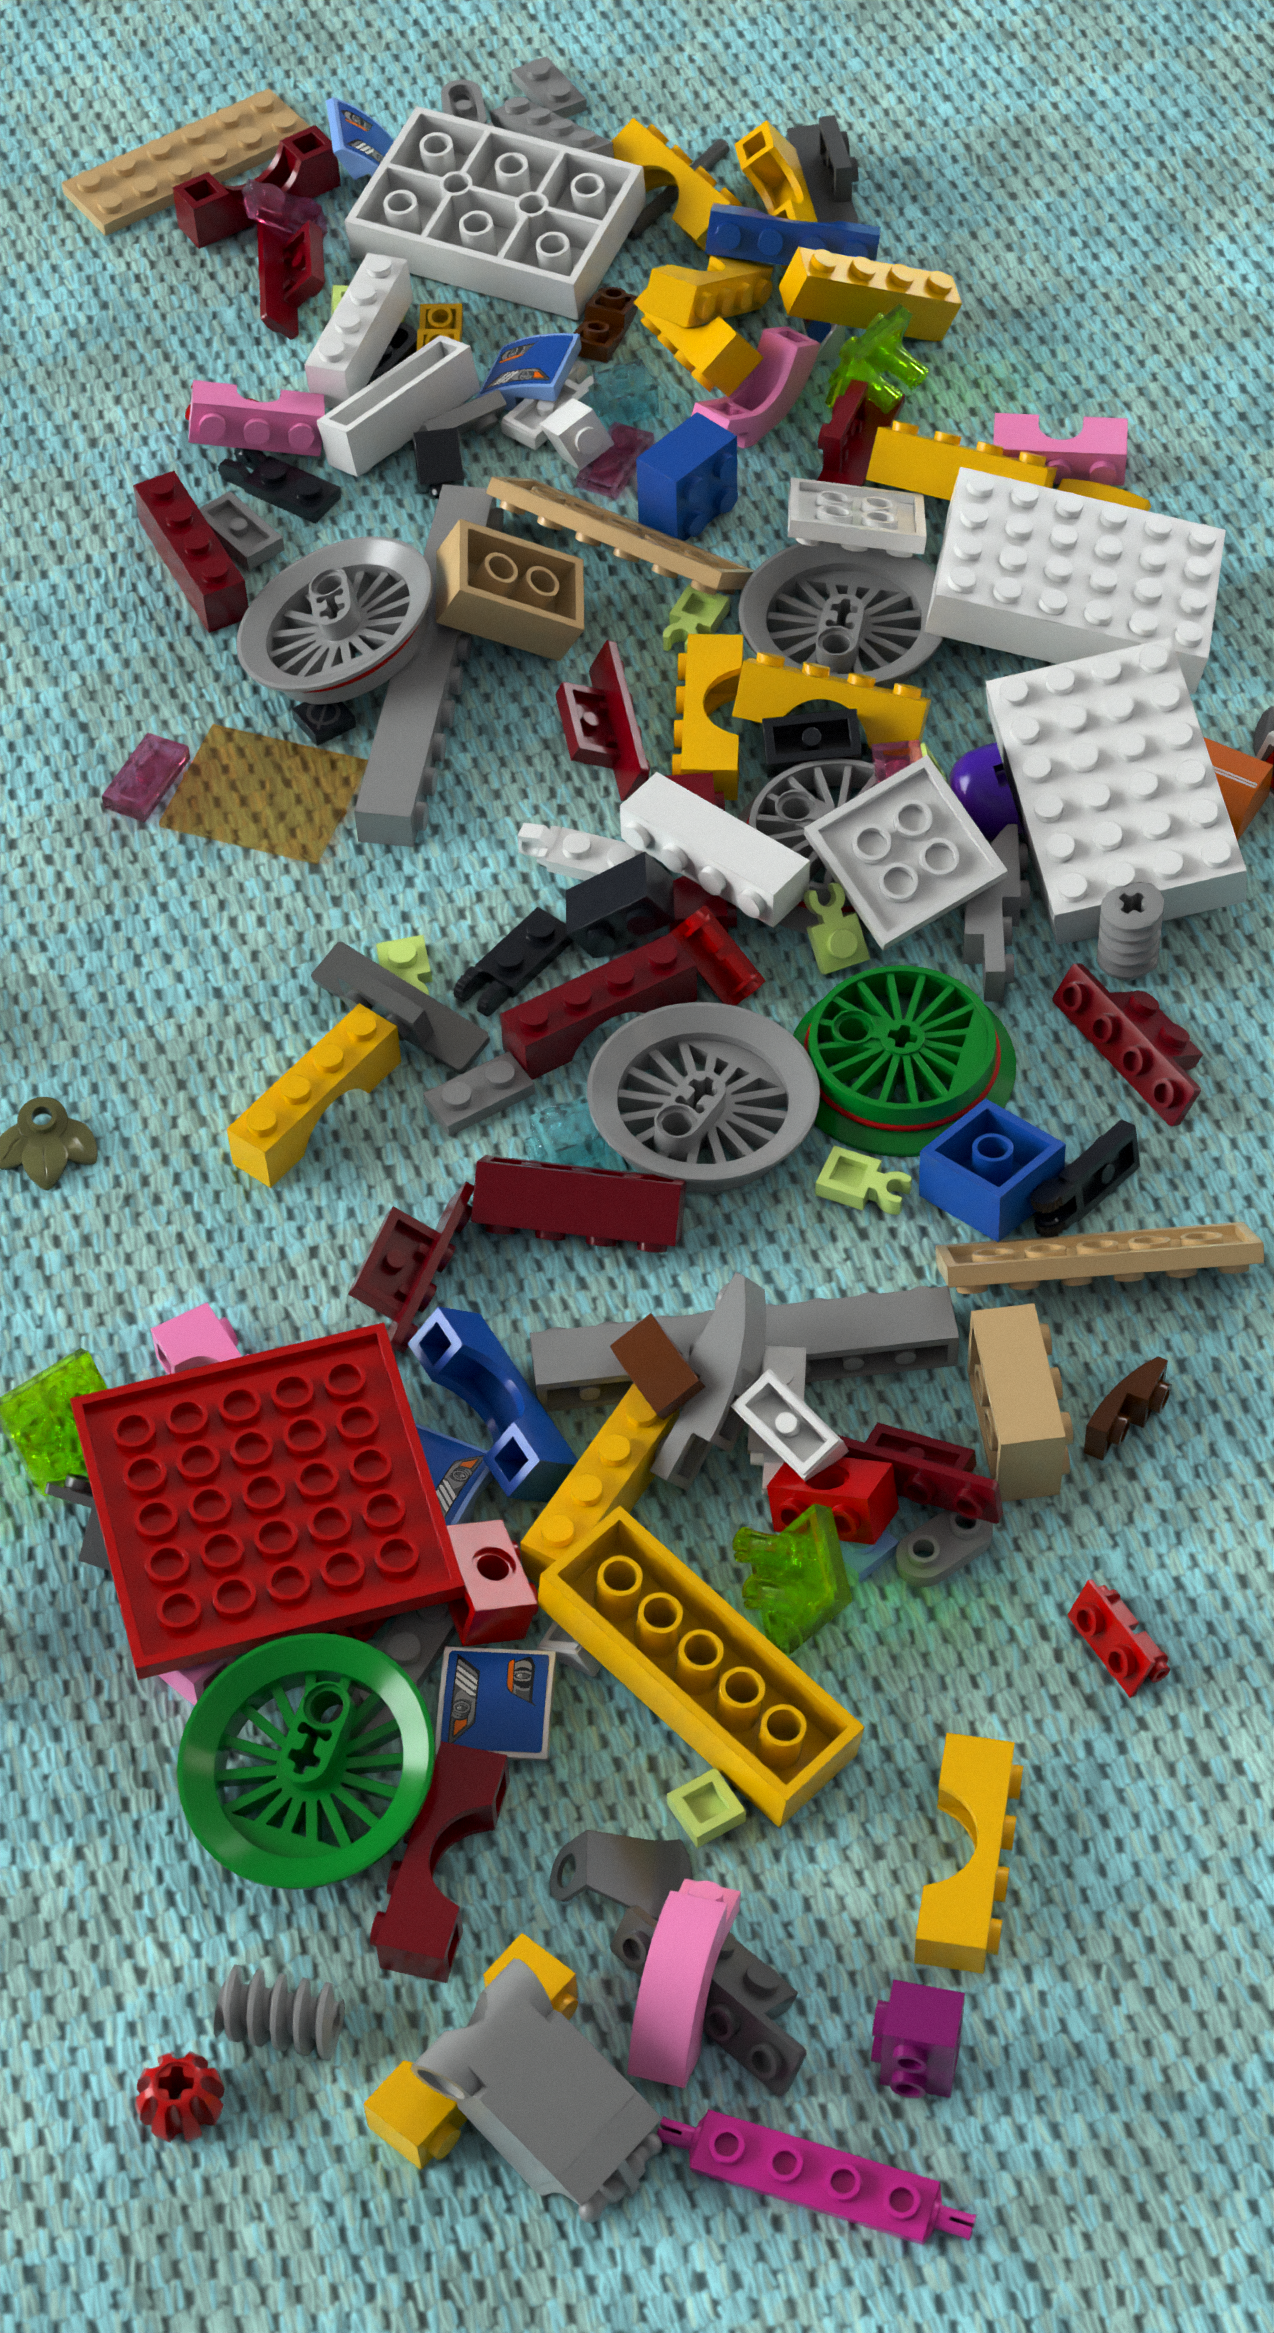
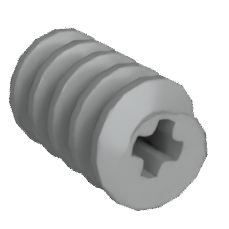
M1135 882L1127 886L1117 887L1108 892L1102 900L1096 960L1100 969L1110 977L1119 980H1133L1145 976L1158 965L1164 898L1161 891L1152 883Z
M234 1964L219 1993L214 2017V2035L217 2038L225 2028L228 2040L239 2043L248 2032L251 2045L258 2047L266 2044L271 2036V2043L274 2049L279 2051L288 2049L294 2040L297 2054L305 2056L309 2055L317 2044L319 2057L331 2060L334 2056L344 2022L345 2002L344 1999L340 2002L334 2001L333 1984L330 1982H325L318 1997H312L310 1979L302 1978L294 1993L288 1992L287 1975L282 1973L279 1974L271 1989L266 1988L264 1970L261 1969L256 1970L249 1984H244L242 1966Z

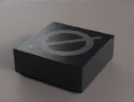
M304 702L292 708L293 720L316 746L356 727L355 716L343 702L331 704H309Z

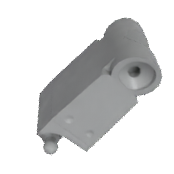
M513 1959L481 1992L467 2027L444 2031L411 2066V2071L421 2082L444 2097L457 2102L458 2109L540 2196L560 2193L569 2197L579 2205V2216L587 2223H594L599 2220L602 2211L608 2204H617L624 2195L632 2197L640 2188L638 2180L646 2172L645 2163L650 2157L658 2154L661 2149V2139L650 2131L662 2117L561 2012L553 2010L543 1985L528 1965L520 1959Z

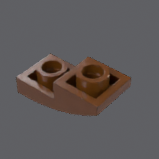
M601 287L586 303L584 321L573 332L574 334H580L582 348L578 356L608 363L633 322L638 307L633 302L638 296L628 294L623 289L617 287Z
M652 1313L610 1345V1348L629 1377L663 1421L706 1387Z
M1161 1357L1150 1360L1131 1372L1111 1390L1095 1410L1086 1426L1083 1453L1103 1461L1112 1444L1119 1447L1122 1445L1128 1433L1130 1423L1144 1428L1152 1411L1158 1414L1162 1413L1172 1388V1384L1165 1382L1168 1360Z

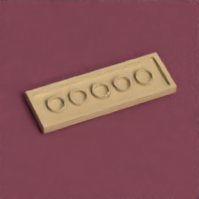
M268 88L231 106L222 108L196 122L187 124L163 137L154 139L128 153L119 155L95 168L81 172L77 176L62 182L63 194L107 236L174 205L172 187L206 172H209L219 183L273 159L281 139L307 129L310 126Z
M491 477L486 494L501 500L499 507L520 515H525L526 511L538 515L537 523L559 531H562L563 527H567L577 531L575 539L597 547H600L601 543L615 547L613 551L615 556L636 563L639 562L640 558L653 563L651 569L653 572L673 579H677L678 574L692 579L690 586L707 594L716 595L717 591L734 595L736 589L744 588L749 577L755 571L532 478Z
M1244 1222L1001 1240L999 1243L987 1241L935 1245L936 1264L948 1288L956 1287V1292L962 1294L982 1293L988 1290L989 1284L1008 1283L1010 1289L1028 1290L1040 1287L1041 1280L1061 1279V1284L1080 1286L1092 1283L1093 1276L1113 1275L1115 1281L1131 1282L1144 1279L1145 1272L1165 1271V1275L1168 1277L1183 1278L1197 1275V1268L1218 1267V1272L1235 1274L1249 1271V1264L1264 1263V1243Z

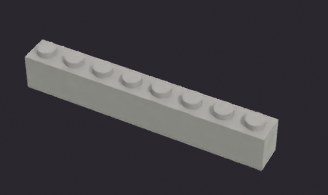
M919 1286L907 1291L880 1294L866 1292L853 1297L835 1299L814 1298L806 1302L782 1305L766 1304L765 1345L806 1348L805 1383L957 1366L959 1334L948 1286L933 1288ZM708 1310L701 1314L675 1317L662 1315L656 1316V1319L683 1353L682 1356L687 1361L690 1357L689 1350L692 1341L699 1332L705 1329L715 1310ZM608 1321L595 1326L569 1329L555 1327L542 1332L529 1333L536 1397L545 1411L552 1412L619 1404L634 1382L613 1353L610 1345L640 1321L622 1323Z

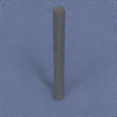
M718 139L690 167L695 171L700 165L708 172L729 152L728 143L723 139ZM669 185L640 213L627 238L635 241L679 198V188Z

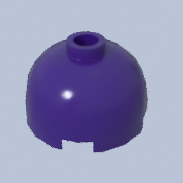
M997 743L978 747L964 754L954 763L951 769L949 786L986 840L993 841L1007 824H1017L1018 835L1023 834Z

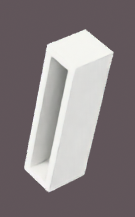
M372 253L366 254L304 364L309 393L324 394L325 407L336 408L366 387L413 301L407 259Z
M439 335L318 419L317 425L328 465L359 477L369 472L374 465L391 453L400 450L404 444L413 439V433L419 431L423 422L463 405L466 400L481 391L471 347Z
M658 772L652 775L620 805L621 838L632 848L646 852L661 861L669 870L683 874L700 884L708 893L722 897L739 907L747 916L757 918L773 928L804 899V892L809 890L810 860Z

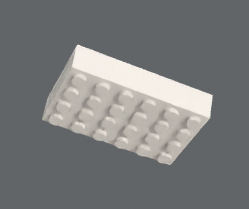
M416 106L344 221L351 257L364 260L367 253L407 259L409 273L579 320L585 310L586 303L592 298L647 203L643 166Z
M960 467L948 508L924 632L1055 664L1171 637L1189 694H1195L1209 658L1226 530Z
M1171 637L985 681L988 715L1056 945L1098 937L1103 898L1111 890L1127 886L1130 883H1152L1161 891L1164 898L1162 921L1246 902L1247 869Z

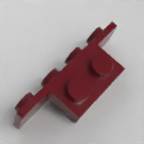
M262 207L257 212L261 320L271 331L279 332L291 340L299 335L298 308L309 297H315L322 290L325 283L322 228L308 220L294 234V228L291 224L267 208Z
M851 379L844 395H838L835 399L830 423H823L820 429L817 445L818 449L823 450V469L817 481L864 487L867 481L866 476L878 427L892 428L893 420H897L905 403V394L871 386L869 382Z
M606 640L589 669L592 687L562 681L555 696L571 761L613 769L620 799L625 801L648 780L650 763L646 759L643 749L641 728L637 725L633 709V697L629 693L624 674V662L620 659L617 643Z
M1082 963L1072 964L1053 995V1003L1169 1126L1180 1125L1201 1092L1199 1085L1184 1070L1196 1067L1203 1053L1190 1041L1188 1032L1181 1026L1173 1023L1160 1010L1159 1003L1153 996L1140 990L1110 993Z
M467 1181L449 1200L435 1230L393 1206L386 1214L348 1292V1295L392 1319L387 1333L393 1353L397 1350L403 1354L408 1349L409 1345L407 1343L418 1330V1326L412 1323L417 1311L421 1313L425 1311L437 1290V1286L431 1283V1280L436 1271L441 1273L445 1269L456 1249V1246L450 1243L454 1231L460 1233L464 1229L472 1215V1205L468 1201L474 1191V1185Z
M878 1422L865 1443L838 1435L849 1450L843 1457L893 1464L898 1496L908 1498L918 1504H929L950 1510L969 1519H980L994 1524H998L1003 1516L999 1483L996 1480L972 1473L977 1465L975 1450Z

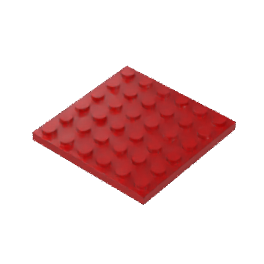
M384 1322L70 1398L138 1680L247 1653L268 1642L287 1636L326 1633L464 1598L465 1585Z

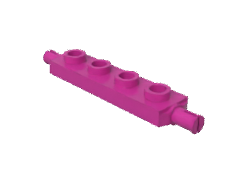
M710 2109L700 2120L697 2127L668 2119L665 2116L660 2121L661 2128H658L657 2135L661 2142L688 2150L691 2172L920 2245L926 2243L935 2229L966 2238L969 2241L971 2239L972 2228L975 2226L977 2215L943 2206L939 2181Z

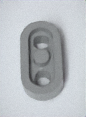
M454 80L443 86L441 90L443 113L487 124L483 97L478 84L470 80Z
M945 1509L906 1535L899 1542L895 1561L899 1576L908 1584L916 1587H931L940 1583L979 1557L989 1548L992 1542L993 1523L980 1519H969L959 1513ZM967 1522L972 1524L974 1527L971 1529H962L958 1526V1524ZM927 1551L932 1555L927 1558H921L915 1555V1553Z

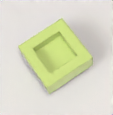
M716 1767L667 1794L668 1807L696 1848L746 1822V1810Z

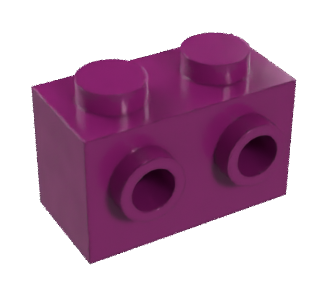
M893 1979L889 2001L878 1999L872 2028L874 2040L871 2062L881 2063V2085L890 2086L894 2093L907 2098H921L926 2093L951 2098L961 2045L965 1993Z

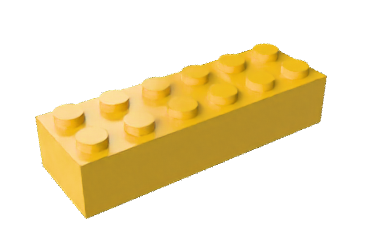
M620 1505L541 1573L537 1605L712 1767H716L726 1780L778 1828H781L857 1755L865 1727Z

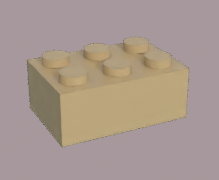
M459 519L436 551V623L560 661L584 631L583 559Z
M1035 1303L971 1311L967 1373L990 1477L999 1483L1002 1502L1060 1495L1062 1475L1070 1473L1067 1445L1073 1444L1072 1421L1069 1412L1060 1413L1058 1400L1063 1397L1061 1375L1058 1367L1050 1368L1047 1355H1052L1050 1328L1048 1323L1039 1324Z

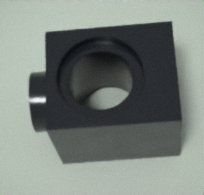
M457 427L414 432L413 447L420 494L429 493L431 499H439L443 484L464 486Z

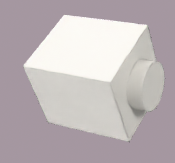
M572 398L539 424L560 457L580 471L615 444L594 410L575 398Z

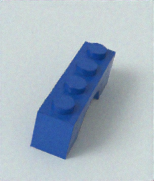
M713 203L710 211L705 254L789 266L797 248L802 247L813 250L824 249L835 254L851 257L861 256L876 261L881 227L844 221L826 223L797 221L768 215L754 208Z
M438 1306L407 1344L432 1382L449 1389L461 1397L479 1414L487 1425L493 1438V1446L482 1459L506 1496L513 1499L549 1502L578 1462L577 1457L482 1315Z

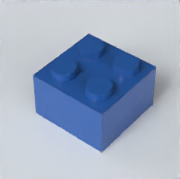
M696 412L636 458L638 522L685 542L691 536L696 537L700 535L706 525L719 514L728 513L738 501L737 436Z
M985 1098L920 1150L919 1196L999 1243L1037 1211L1036 1209L1033 1210L1031 1205V1193L1034 1192V1189H1038L1037 1186L1043 1181L1058 1179V1175L1065 1168L1066 1144Z

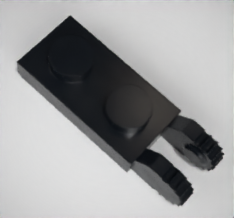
M236 448L234 455L238 461L225 458L218 465L217 470L225 481L243 488L246 493L314 524L341 499L339 486L270 455L267 457L262 450ZM246 467L253 469L254 471L250 473Z
M537 907L475 966H471L465 971L463 976L461 975L453 989L454 997L465 1003L486 983H489L490 985L487 990H484L480 998H478L476 1009L486 1017L492 1015L510 997L514 998L574 942L567 935L566 923Z
M1121 1119L1104 1135L1098 1137L1094 1144L1074 1162L1068 1164L1058 1175V1179L1045 1180L1037 1186L1038 1189H1034L1030 1197L1033 1210L1036 1209L1037 1212H1041L1037 1214V1217H1034V1227L1037 1234H1040L1041 1237H1053L1063 1233L1062 1231L1067 1230L1073 1223L1082 1220L1140 1167L1137 1133L1134 1124Z

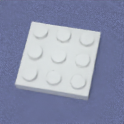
M791 477L788 493V537L796 538L798 543L808 546H819L823 542L841 544L842 548L855 552L867 551L868 547L885 549L888 554L902 558L912 557L913 553L924 554L927 539L923 494Z
M928 755L804 827V836L834 880L842 886L845 896L883 951L1007 877L1008 870Z

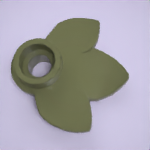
M37 1097L25 1103L18 1113L17 1124L10 1127L0 1136V1169H12L23 1165L29 1178L43 1190H50L55 1186L62 1176L68 1161L82 1165H90L97 1162V1144L92 1131L83 1122L68 1118L64 1106L59 1101L50 1097ZM40 1114L51 1116V1120L45 1125H37L33 1121Z

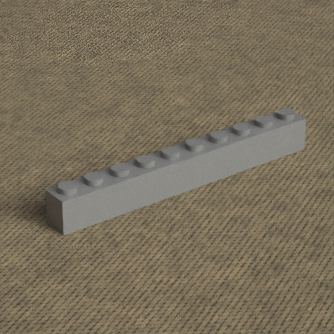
M442 485L423 555L430 567L433 582L432 595L427 608L429 615L428 628L418 651L389 681L354 811L358 842L414 847L418 830L425 831L427 828L429 804L426 802L427 796H434L436 793L438 771L434 766L436 761L443 762L445 758L446 734H443L444 727L452 728L455 702L452 700L453 694H461L463 668L460 665L461 661L469 662L472 647V638L468 632L436 623V551L459 519L502 532L504 511L502 508H497L495 497L486 494L487 488Z

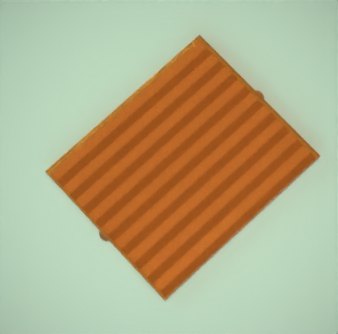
M212 724L188 770L184 772L183 779L160 819L159 825L162 828L318 865L341 818L347 814L346 808L365 773L368 760Z

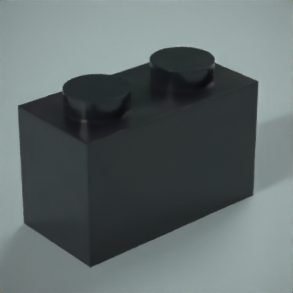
M857 708L762 719L767 778L776 777L794 766L814 760L835 758L861 760L862 752Z
M646 852L566 890L567 935L592 958H600L675 922L673 877Z

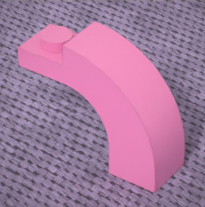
M787 326L763 329L757 351L764 357L763 360L729 397L724 396L718 399L695 402L692 415L698 412L737 436V446L743 449L755 445L786 417L797 401L810 376L821 343Z
M684 1879L678 1892L670 1891L655 1928L640 1983L630 2040L627 2075L681 2088L686 2087L701 2054L704 2016L709 1988L719 1953L739 1912L741 1891L724 1888L711 1881H693L689 1879Z

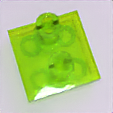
M898 304L887 315L879 313L870 322L866 332L858 338L854 335L847 340L838 354L841 362L828 380L831 387L825 400L826 405L833 409L836 397L844 395L851 379L869 382L868 399L878 406L884 414H887L901 400L903 391L897 389L883 377L882 374L886 370L905 383L911 391H914L917 386L924 382L930 372V368L924 366L902 347V339L913 315L901 304Z
M83 1348L77 1349L0 1397V1423L2 1430L9 1438L34 1488L44 1497L48 1495L44 1493L47 1482L66 1479L68 1473L80 1475L87 1470L70 1398L108 1388L89 1351Z
M814 1503L779 1535L756 1531L749 1527H742L735 1534L732 1550L737 1552L734 1554V1558L740 1563H750L753 1573L746 1579L742 1587V1598H746L743 1602L744 1606L748 1610H758L761 1612L766 1638L786 1656H790L852 1603L831 1507Z

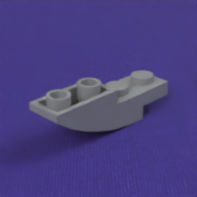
M1007 824L990 845L1008 870L1007 877L971 898L966 904L963 964H982L984 1001H1004L1005 983H1014V954H1005L1004 946H1012V927H1019L1020 909H1029L1030 882L1029 880L1020 879V873H1027L1028 847L1027 844L1018 843L1017 824Z
M735 1272L730 1283L726 1284L718 1293L714 1313L705 1329L696 1335L690 1346V1357L687 1362L694 1372L701 1376L700 1380L706 1387L681 1406V1414L670 1434L660 1441L655 1452V1462L650 1469V1472L686 1491L692 1485L713 1444L731 1453L745 1424V1421L731 1408V1405L759 1379L766 1339L765 1289L738 1272Z

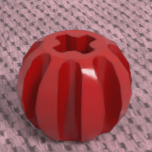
M173 2051L158 2056L160 2066L144 2068L137 2081L136 2089L140 2094L136 2097L135 2107L140 2121L144 2125H151V2132L154 2136L167 2142H171L175 2135L179 2133H184L186 2142L201 2138L202 2131L200 2126L203 2124L215 2126L223 2110L220 2098L223 2097L225 2088L219 2072L215 2068H208V2061L203 2056L191 2051L185 2057L176 2059Z

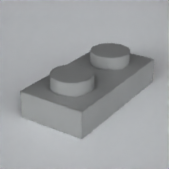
M547 56L512 69V81L533 103L547 108L563 118L587 110L586 98Z
M498 389L423 422L418 432L457 427L460 442L462 440L460 435L472 430L475 431L476 435H480L499 424L498 418L507 403Z
M231 491L199 508L224 549L248 571L285 550L283 537Z
M510 1051L424 1092L423 1099L425 1106L447 1135L451 1136L534 1095L535 1084Z

